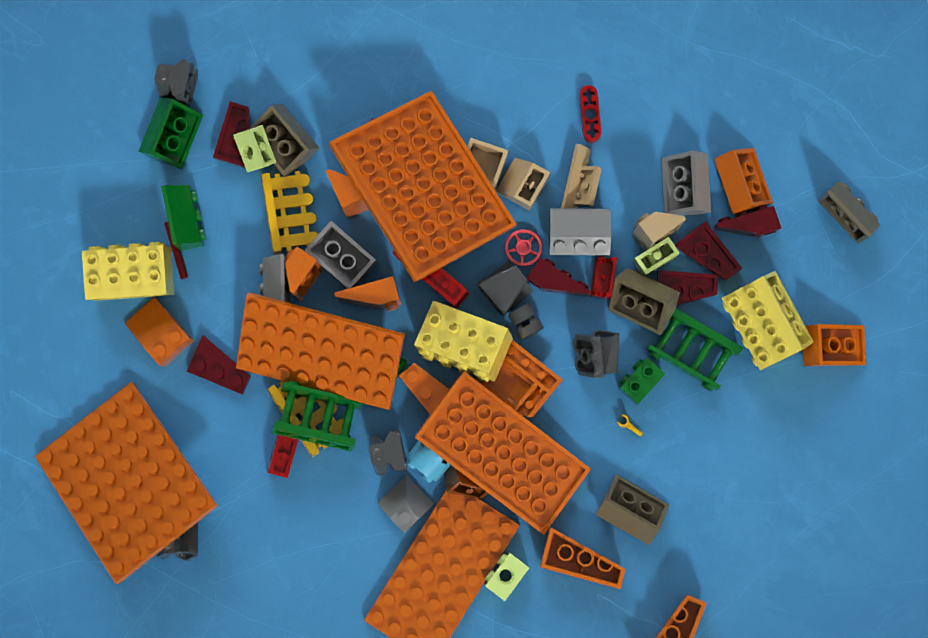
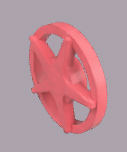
M526 229L513 232L505 243L507 258L518 266L534 264L542 252L540 238L534 232ZM527 233L532 235V237L528 241L521 240L517 234ZM515 236L517 240L516 247L508 250L509 241ZM534 238L539 245L538 253L531 249V242ZM517 252L521 256V262L515 261L509 253ZM528 254L536 255L532 261L523 263L524 257Z

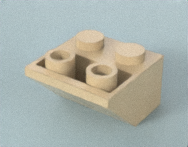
M514 158L496 192L530 211L548 181L550 172L532 162Z

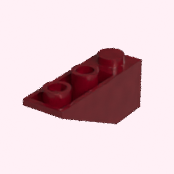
M767 205L757 207L756 211L752 213L748 211L738 213L737 217L730 219L729 216L721 218L714 226V230L758 238L778 232L781 229L775 207H767Z
M540 258L527 277L528 282L541 291L588 296L590 293L588 285L580 280L576 282L571 278L572 275L563 269L561 271L554 267L555 264L547 258L545 260Z

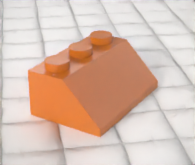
M754 148L731 150L714 158L716 170L722 181V188L726 192L729 208L733 214L752 211L757 207L773 204Z
M330 169L326 170L347 219L369 210L348 176Z
M296 247L294 250L291 249L286 255L285 259L287 261L285 266L290 292L299 301H302L323 271V268L315 258L299 247Z

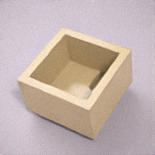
M470 138L467 147L496 190L508 157V150Z

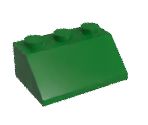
M160 97L138 152L154 160L182 169L203 115L172 98Z
M189 185L161 186L173 245L180 251L204 246L203 240H206L204 228L200 227L199 221H202V215L195 203L198 202L196 190H193Z

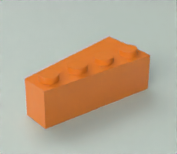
M415 363L399 375L429 414L433 412L449 390V388Z
M549 527L539 565L540 568L621 589L625 568Z
M686 594L656 638H694L707 603Z

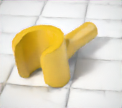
M621 415L627 422L623 425L617 421L618 426L628 428L641 437L643 432L634 427L626 415Z

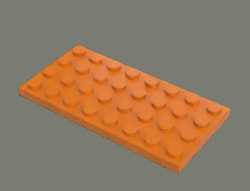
M249 292L245 300L236 368L284 382L294 381L299 383L300 386L342 395L346 399L389 410L392 405L405 334Z
M462 371L414 436V438L543 535L591 470L586 464L465 371Z
M446 489L364 621L390 638H450L484 584V579L494 568L520 525L477 497L468 498L448 493Z

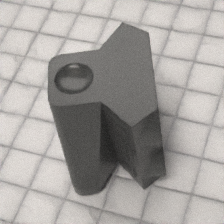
M182 59L176 65L159 64L154 78L159 98L173 99L175 97L178 102L185 106H189L192 103L198 79V70L194 68V64L187 62L185 59Z
M509 261L489 277L478 282L480 291L502 316L533 292L527 283V278Z
M598 330L591 335L580 333L575 335L573 347L577 354L575 368L578 375L600 378L606 374L617 372L619 333Z
M399 430L390 431L385 441L378 435L370 437L369 454L377 475H385L389 465L397 471L408 469L402 436Z
M198 522L157 554V558L165 559L175 555L181 560L189 561L197 557Z

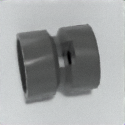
M531 303L518 308L508 315L512 324L518 327L516 331L521 340L532 336L544 328L540 319L535 318L536 312ZM529 320L531 324L524 326L523 323Z

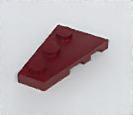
M230 101L213 155L214 159L245 168L233 135L250 129L249 107Z
M706 221L675 244L679 251L718 275L724 281H727L742 269Z
M657 271V282L680 292L677 305L717 295L718 275Z
M202 335L187 372L243 395L251 376L244 370L237 369L236 363L207 337Z

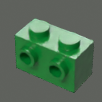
M648 358L644 361L640 359L632 367L635 371L630 376L626 374L619 382L621 384L619 390L636 405L645 398L665 375Z

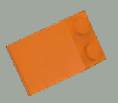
M393 276L334 293L339 302L381 310L386 309L387 312L396 310L398 305H401Z
M155 296L125 322L144 349L162 367L168 365L194 341Z
M815 324L805 326L814 343L803 349V366L866 365L864 325Z

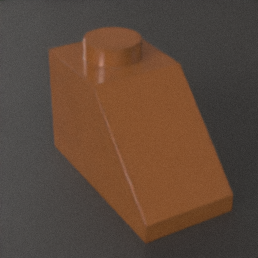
M450 466L444 473L448 493L468 498L477 497L480 500L488 494L453 466Z

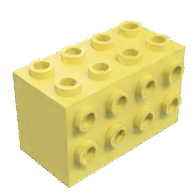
M149 242V246L141 245V243L128 244L129 248L121 245H109L108 249L100 246L88 247V251H82L85 300L98 301L175 295L172 248L165 246V243Z
M776 271L722 298L724 309L730 313L733 319V326L740 332L743 337L742 342L744 346L749 349L754 365L759 367L760 370L814 343Z
M433 301L414 346L425 360L430 362L437 360L440 362V365L451 369L453 366L458 368L460 373L465 371L468 375L470 373L476 375L477 379L482 382L488 383L492 381L495 383L513 337L506 327Z

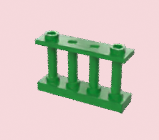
M675 309L669 320L670 323L656 347L650 344L646 350L650 352L649 355L654 359L660 360L661 358L702 382L701 386L709 391L713 389L715 391L718 390L721 386L715 383L725 363L732 355H739L743 347L680 310ZM681 324L687 328V334L674 356L671 357L664 353L663 349L676 327ZM700 335L705 338V343L691 367H688L681 363L680 360L694 336ZM717 345L722 348V354L707 378L697 371L711 347Z
M294 381L284 382L281 391L286 392L287 397L282 419L275 421L271 433L351 452L356 440L349 435L354 409L359 410L363 403L346 399L342 395L300 386L299 383ZM295 395L307 397L302 424L299 426L292 425L290 422ZM315 399L327 402L322 428L319 431L311 429L310 426ZM335 404L346 406L342 431L339 435L331 434V431H329Z

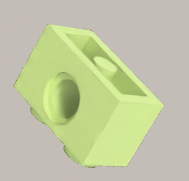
M263 125L233 135L247 173L276 163Z
M667 237L634 258L632 262L640 274L647 276L676 258L680 253L671 239Z
M510 552L500 557L497 561L498 568L495 572L491 570L484 579L487 581L485 586L504 601L529 570L525 563ZM505 569L511 572V578L507 581L500 578V572Z

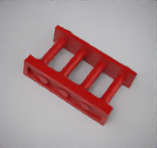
M393 251L392 254L395 255L399 261H401L396 252ZM442 268L422 278L424 282L456 309L470 294L465 287Z

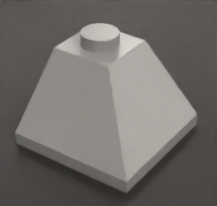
M408 475L378 502L390 519L404 533L434 505L431 499Z

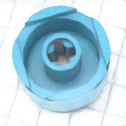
M420 441L407 453V465L412 469H418L422 473V478L429 483L432 480L438 481L451 466Z

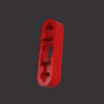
M586 85L579 94L583 137L587 142L595 143L601 136L598 92L594 86ZM586 91H590V94H593L590 99L591 104L588 105L587 96H583L586 94ZM588 109L594 110L596 113L595 118L588 119L585 116V111ZM590 124H593V131L597 132L594 138L587 134L590 131Z

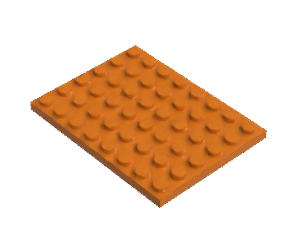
M432 90L329 142L331 150L414 283L517 225Z
M133 382L122 388L35 456L113 581L117 584L125 580L218 507L212 495Z

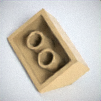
M654 212L651 215L646 213L638 219L639 221L634 226L635 230L632 235L645 252L676 232L685 222L686 218L680 215Z

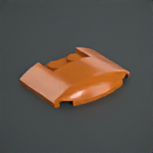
M513 340L495 383L492 381L488 383L482 382L475 375L476 381L519 414L529 418L534 417L563 381L562 378Z

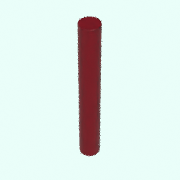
M165 222L164 225L180 279H186L188 274L181 251L173 245L169 223Z

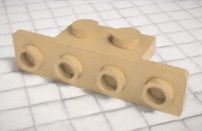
M581 144L575 145L561 208L578 209V206L593 207L602 168L588 166L591 150Z

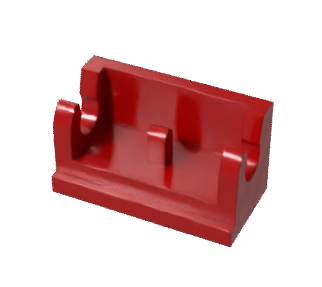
M598 256V258H595L590 297L607 300L611 298L617 262L616 257L604 258V256Z
M277 435L267 473L288 478L298 439Z

